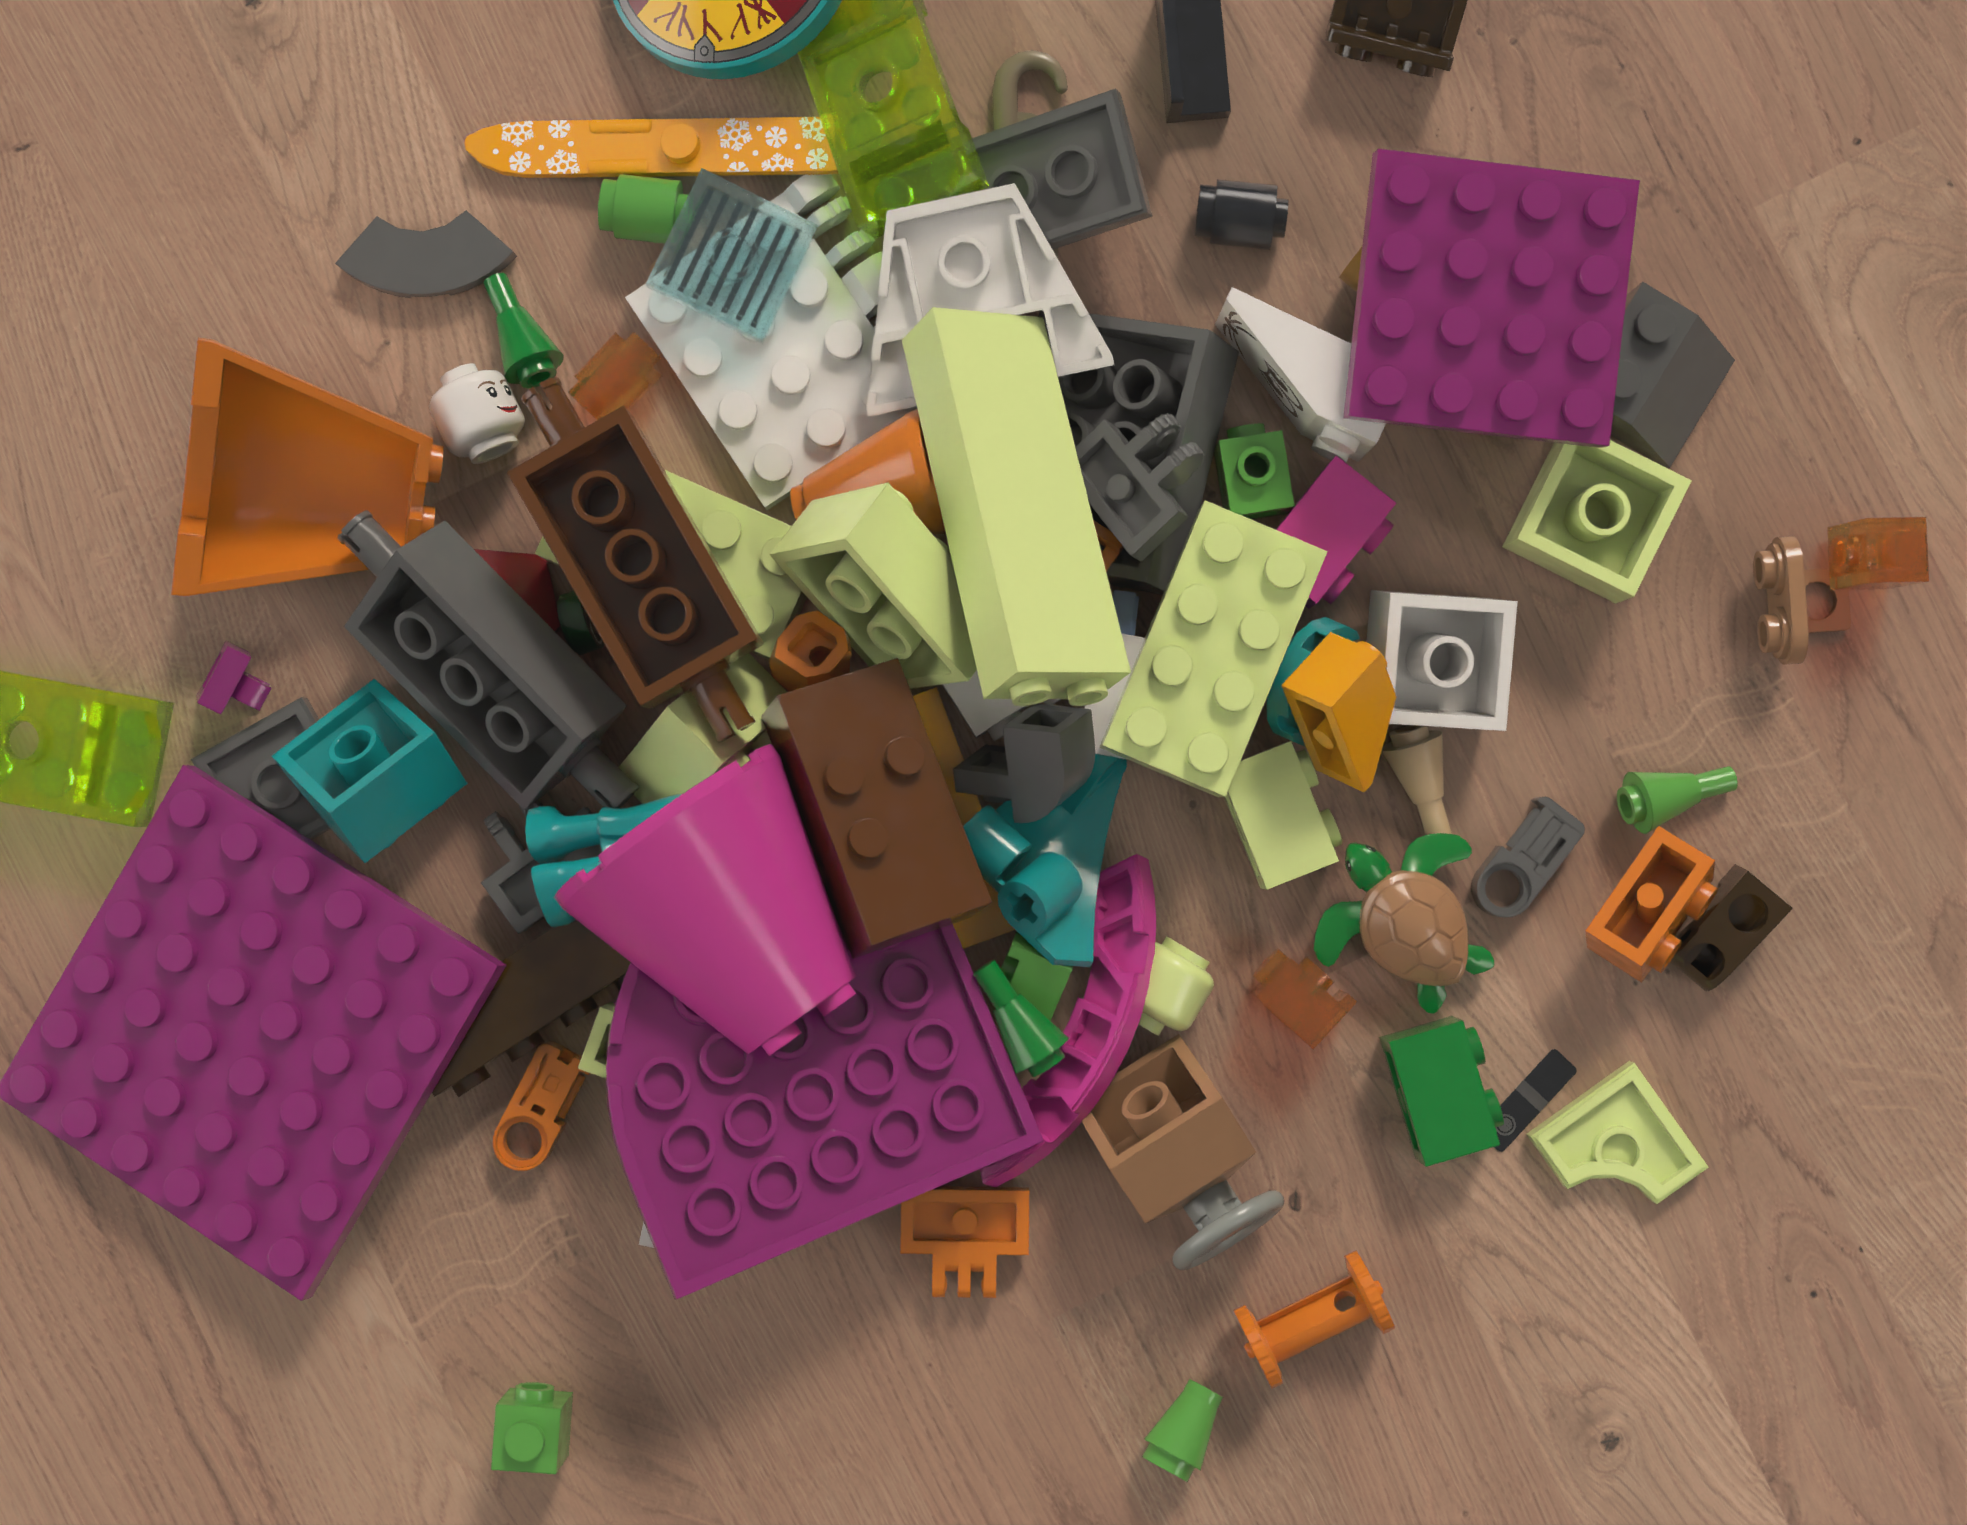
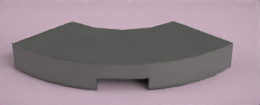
M465 210L447 225L426 231L400 229L376 216L335 264L357 281L380 292L405 298L432 297L446 294L452 296L483 284L489 276L504 270L517 255Z

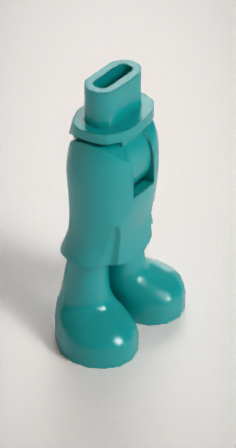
M682 794L664 797L629 808L603 807L599 813L564 816L553 806L529 809L525 825L526 843L533 859L540 863V865L531 868L532 880L539 905L548 924L555 928L568 925L576 920L561 908L554 896L577 872L584 869L588 873L597 867L599 857L574 861H558L564 859L573 851L599 844L603 852L637 825Z

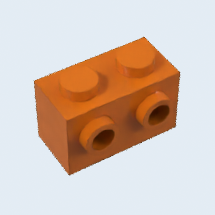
M1658 826L1585 930L1587 948L1641 983L1652 968L1662 973L1681 946L1682 941L1675 937V934L1686 918L1690 916L1698 921L1717 894L1718 888L1711 884L1714 879L1715 860Z

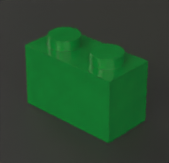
M1449 1016L1379 1037L1417 1161L1428 1167L1500 1145L1496 1127L1504 1125L1503 1114L1494 1090L1492 1088L1484 1090L1477 1066L1485 1064L1486 1060L1481 1040L1474 1027L1466 1029L1463 1020Z

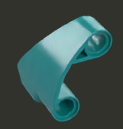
M1095 754L1094 767L1085 784L1048 815L1037 821L1014 823L1012 802L1010 800L1004 802L996 810L990 805L985 806L963 826L983 879L998 893V906L1002 915L1052 965L1090 967L1093 963L1095 908L1100 870L1114 804L1123 774L1127 768L1126 759Z

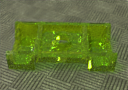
M842 0L825 28L804 49L798 52L856 225L874 239L884 235L886 213L888 210L981 191L989 187L971 133L960 121L924 17L929 14L924 0ZM881 72L891 73L892 87L888 95L880 101L867 102L865 89L869 80Z
M0 670V802L130 827H147L153 815L174 703ZM28 722L36 729L39 742L35 752L31 756L22 759L12 751L10 735L17 725Z

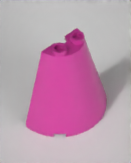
M772 744L762 746L750 753L748 756L751 760L742 767H740L737 761L732 762L661 808L598 855L599 864L588 873L584 869L577 872L554 896L563 910L744 1052L749 1054L759 1046H762L768 1056L802 1033L794 1021L815 1006L824 1017L856 994L849 984L856 977L849 953L781 756Z

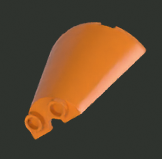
M198 337L183 503L177 534L171 595L191 596L369 570L345 544H341L337 540L338 535L342 533L341 530L347 523L365 510H368L373 515V518L401 547L434 527L435 507L423 504L426 484L428 482H440L444 452L443 445L433 444V437L213 339Z

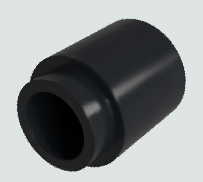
M1219 179L1216 181V186L1200 184L1195 236L1210 237V244L1270 250L1272 237L1284 238L1289 199L1277 198V185Z

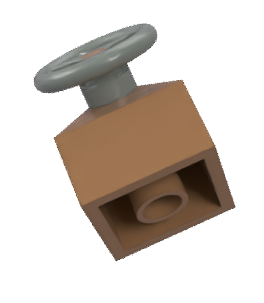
M1179 1034L1115 1074L1112 1082L1095 1107L1082 1120L1084 1127L1109 1170L1145 1224L1184 1208L1199 1232L1184 1242L1173 1254V1265L1179 1270L1191 1269L1224 1252L1263 1226L1283 1208L1284 1197L1276 1190L1264 1192L1241 1203L1227 1180L1256 1151L1226 1102Z

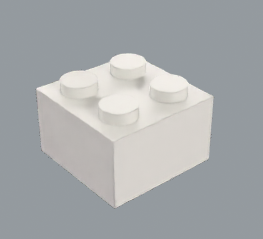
M1371 590L1366 642L1378 649L1386 659L1387 672L1397 696L1389 724L1506 731L1518 601Z

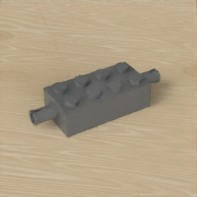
M368 510L361 512L347 523L341 530L342 533L338 535L337 540L341 544H345L377 578L344 627L524 810L570 775L603 807L621 808L638 791L640 786L633 782L599 748L603 743L600 738L627 705L445 520L402 547L373 518V515Z

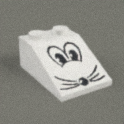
M1232 287L1215 323L1217 328L1231 346L1239 351V356L1300 434L1314 441L1311 446L1312 450L1330 460L1337 455L1345 463L1348 457L1359 462L1377 444L1386 423L1343 419L1351 343Z

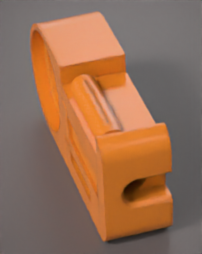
M553 1041L546 1042L537 1048L493 1135L495 1155L504 1166L516 1171H527L537 1167L550 1156L567 1124L560 1120L559 1117L565 1119L586 1078L582 1075V1072L587 1075L591 1074L578 1069L582 1058L581 1055ZM519 1122L530 1123L540 1132L542 1139L541 1148L534 1157L521 1158L513 1154L509 1149L507 1134L514 1124Z

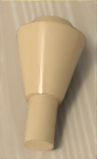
M1405 725L1389 733L1391 742L1383 745L1382 753L1412 803L1417 804L1425 835L1437 833L1452 834L1441 798L1444 796L1443 732L1441 730H1428L1427 726Z

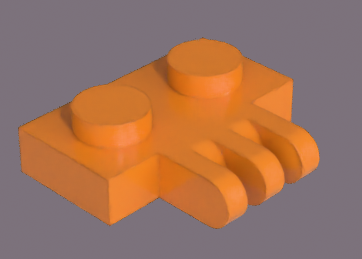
M939 1186L901 1203L900 1254H932V1297H945L947 1291L945 1272H958V1298H970L971 1272H984L981 1280L983 1298H996L997 1255H1029V1187Z

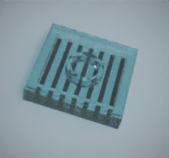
M701 168L646 282V286L763 344L818 230V225Z

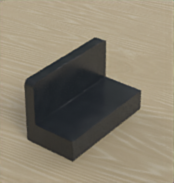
M1155 0L1166 123L1229 118L1231 105L1221 0Z

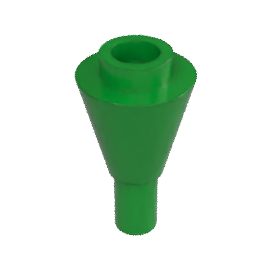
M496 273L485 279L483 285L497 314L496 324L504 377L508 383L521 384L523 388L539 387V383L556 376V369L563 362L564 355L525 307L520 305L507 274Z
M995 960L990 961L973 973L995 1007L993 1012L1016 1074L1027 1069L1032 1077H1036L1052 1068L1065 1057L1060 1047L1069 1037L1021 993L1017 994Z

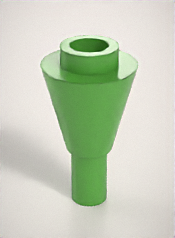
M1730 766L1696 775L1693 773L1628 772L1624 776L1622 787L1617 791L1618 809L1627 824H1633L1639 832L1647 834L1701 802V799L1735 791L1738 786L1737 776Z

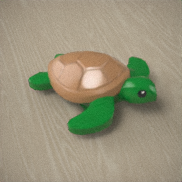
M1447 833L1428 834L1418 837L1407 846L1400 871L1394 872L1391 871L1390 864L1385 857L1374 847L1360 843L1348 844L1345 851V867L1350 879L1359 889L1364 890L1366 894L1362 901L1339 902L1325 910L1315 932L1314 951L1317 959L1324 966L1329 967L1335 964L1348 940L1360 933L1363 945L1370 957L1391 974L1416 982V997L1420 1007L1428 1013H1436L1447 997L1445 986L1459 983L1465 970L1475 975L1488 971L1495 965L1490 951L1482 946L1468 944V929L1460 902L1444 882L1432 876L1442 866L1468 859L1472 854V848L1469 843L1459 835Z

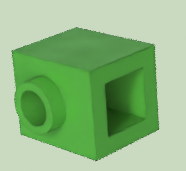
M1263 423L1247 424L1226 430L1228 439L1219 440L1214 451L1222 507L1251 520L1288 514L1295 507L1283 431L1266 433Z
M539 1382L519 1383L515 1385V1388H509L496 1403L491 1470L557 1474L569 1456L573 1392L554 1391L553 1385Z

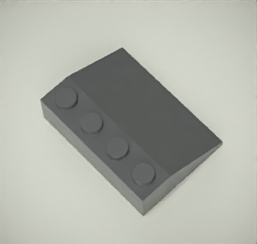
M1040 310L1038 317H1043L1049 339L1045 314L1043 310ZM1089 313L1113 355L1114 365L1058 377L1075 447L1104 419L1114 424L1130 442L1144 427L1149 425V422L1160 417L1161 414L1166 415L1168 413L1169 415L1172 414L1182 426L1181 432L1178 435L1179 437L1174 440V443L1169 444L1168 448L1160 456L1145 462L1149 468L1153 470L1167 456H1170L1173 451L1185 443L1195 442L1206 455L1202 466L1193 472L1192 476L1184 484L1168 490L1189 518L1142 562L1130 556L1126 549L1123 548L1115 562L1111 564L1106 572L1109 584L1163 595L1201 506L1239 351L1208 329ZM1090 505L1093 520L1110 530ZM1099 543L1100 549L1103 551L1105 547Z

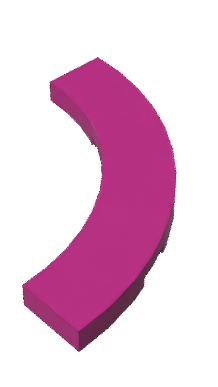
M1135 854L1100 871L1095 908L1093 963L1084 998L1078 997L1070 1019L1063 1031L1069 1037L1060 1047L1065 1057L1052 1068L1042 1073L1037 1080L1031 1078L1022 1087L1044 1141L981 1168L983 1184L997 1187L1017 1177L1048 1156L1069 1137L1095 1107L1112 1082L1128 1052L1145 1005L1156 941L1155 892L1149 859L1139 854Z

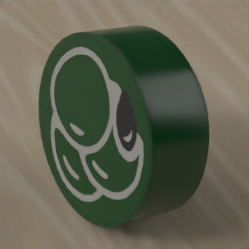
M575 591L561 594L557 600L558 618L571 649L579 655L602 649L604 642Z

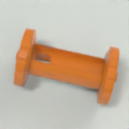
M1356 1250L1344 1256L1349 1276L1257 1321L1253 1313L1245 1305L1233 1310L1248 1340L1244 1348L1249 1358H1257L1271 1389L1283 1384L1282 1372L1278 1363L1370 1318L1383 1334L1395 1329L1393 1320L1381 1296L1384 1293L1383 1288L1378 1280L1372 1279L1366 1265ZM1347 1296H1351L1356 1300L1354 1307L1345 1311H1340L1336 1308L1337 1301Z

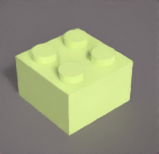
M1611 440L1610 446L1603 448L1554 443L1502 547L1614 603L1627 600L1635 596L1692 480Z

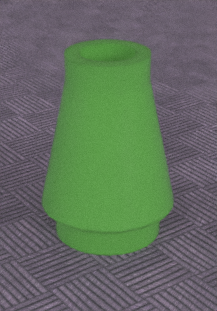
M1189 1379L1181 1394L1144 1438L1149 1444L1142 1457L1188 1482L1195 1468L1201 1471L1216 1412L1223 1397Z

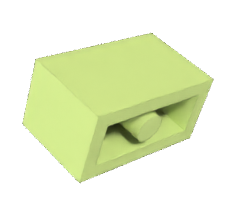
M1291 741L1242 759L1227 795L1224 797L1261 889L1266 890L1338 862L1334 847L1342 844V838L1332 813L1329 809L1319 812L1310 788L1319 785L1311 759L1305 749L1295 752Z

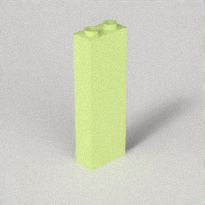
M932 307L902 339V344L983 698L1011 699L1015 706L1035 705L1048 699H1068L1069 704L1072 706H1085L1097 703L1108 696V689L1130 674L1131 670L1043 317Z

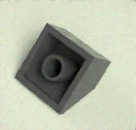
M1645 282L1640 283L1626 297L1611 436L1652 461L1670 468L1735 359L1699 315Z

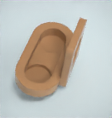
M1794 536L1775 537L1765 551H1757L1753 560L1755 585L1758 589H1767L1768 615L1760 616L1757 629L1758 642L1763 653H1772L1783 665L1801 664L1807 655L1809 633L1838 632L1850 629L1851 614L1848 573L1845 568L1804 570L1802 550L1797 538ZM1810 583H1820L1826 586L1832 593L1834 599L1833 608L1823 619H1812L1807 616L1805 587Z

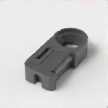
M1533 798L1531 801L1538 806L1537 809L1533 808L1506 843L1507 848L1495 846L1474 874L1471 883L1472 897L1476 905L1485 913L1506 918L1519 915L1525 911L1584 835L1585 827L1583 823L1551 798ZM1498 870H1508L1513 873L1520 885L1517 899L1506 907L1494 905L1486 895V882Z

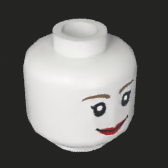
M470 363L456 367L446 372L440 378L443 387L432 396L429 410L447 449L453 455L469 457L473 464H480L496 459L518 445L519 442L516 436L521 432L525 419L507 379L496 370L478 371L476 365Z

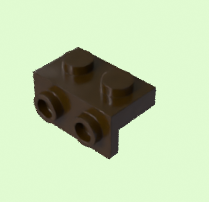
M1334 0L1326 29V40L1337 43L1335 53L1341 56L1371 62L1373 54L1377 53L1397 58L1396 68L1424 77H1433L1435 68L1446 71L1451 70L1454 60L1452 52L1468 0Z

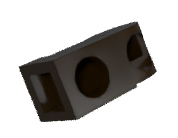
M1736 864L1719 881L1721 886L1702 917L1698 921L1693 920L1677 936L1682 943L1671 963L1704 991L1716 988L1731 975L1793 909L1748 870Z

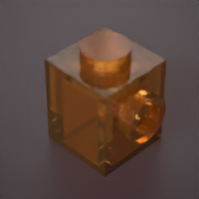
M1926 517L1864 518L1827 527L1830 590L1892 589L1929 582Z

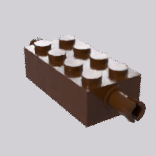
M554 377L539 383L552 405L551 410H549L542 395L537 393L534 387L530 388L522 395L521 400L524 405H527L550 447L508 471L507 474L639 705L652 709L682 691L684 694L691 692L714 731L718 743L736 735L724 715V709L727 710L738 730L743 731L756 721L753 716H750L726 672L730 669L729 664L764 645V642L637 421L623 405L584 427L564 392L559 378Z

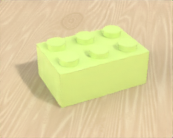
M889 483L812 500L769 554L823 615L845 629L850 639L851 647L869 667L898 658L909 688L969 681L976 672V663L949 547L943 541L933 536L913 512L910 501Z

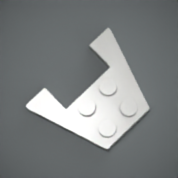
M1015 183L887 211L878 289L879 299L871 355L872 365L866 402L868 417L917 407L902 339L932 307L1013 315L1043 310L1058 377L1114 365L1111 351Z

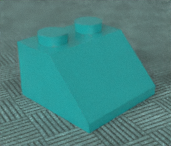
M376 679L371 680L272 755L277 765L335 835L364 863L368 862L380 851L391 846L398 837L433 810L441 807L452 795L468 784L436 733Z

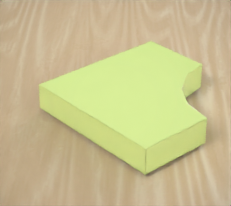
M1631 1061L1622 1065L1526 1134L1560 1183L1567 1189L1589 1179L1616 1178L1635 1185L1648 1199L1658 1204L1709 1168L1639 1068Z

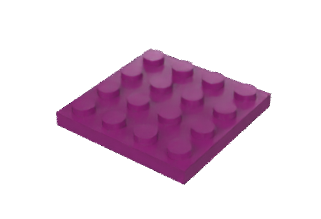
M1378 148L1372 154L1343 419L1597 448L1610 446L1640 180Z

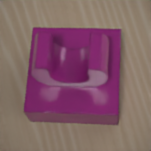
M225 640L196 695L198 704L219 714H222L230 697L260 711L271 687H269V683L244 672L251 660L249 651Z

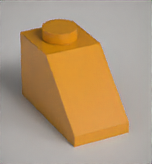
M1330 632L1281 686L1315 770L1365 793L1374 780L1397 696L1387 672V661L1378 649L1367 642L1358 641L1356 643Z

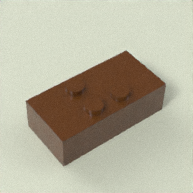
M898 658L775 697L761 717L771 744L781 756L826 890L852 959L968 919L992 903Z

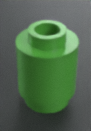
M620 174L617 180L604 179L602 181L598 202V225L600 230L613 232L616 239L672 245L678 243L680 233H688L693 222L694 197L693 195L683 194L682 181Z

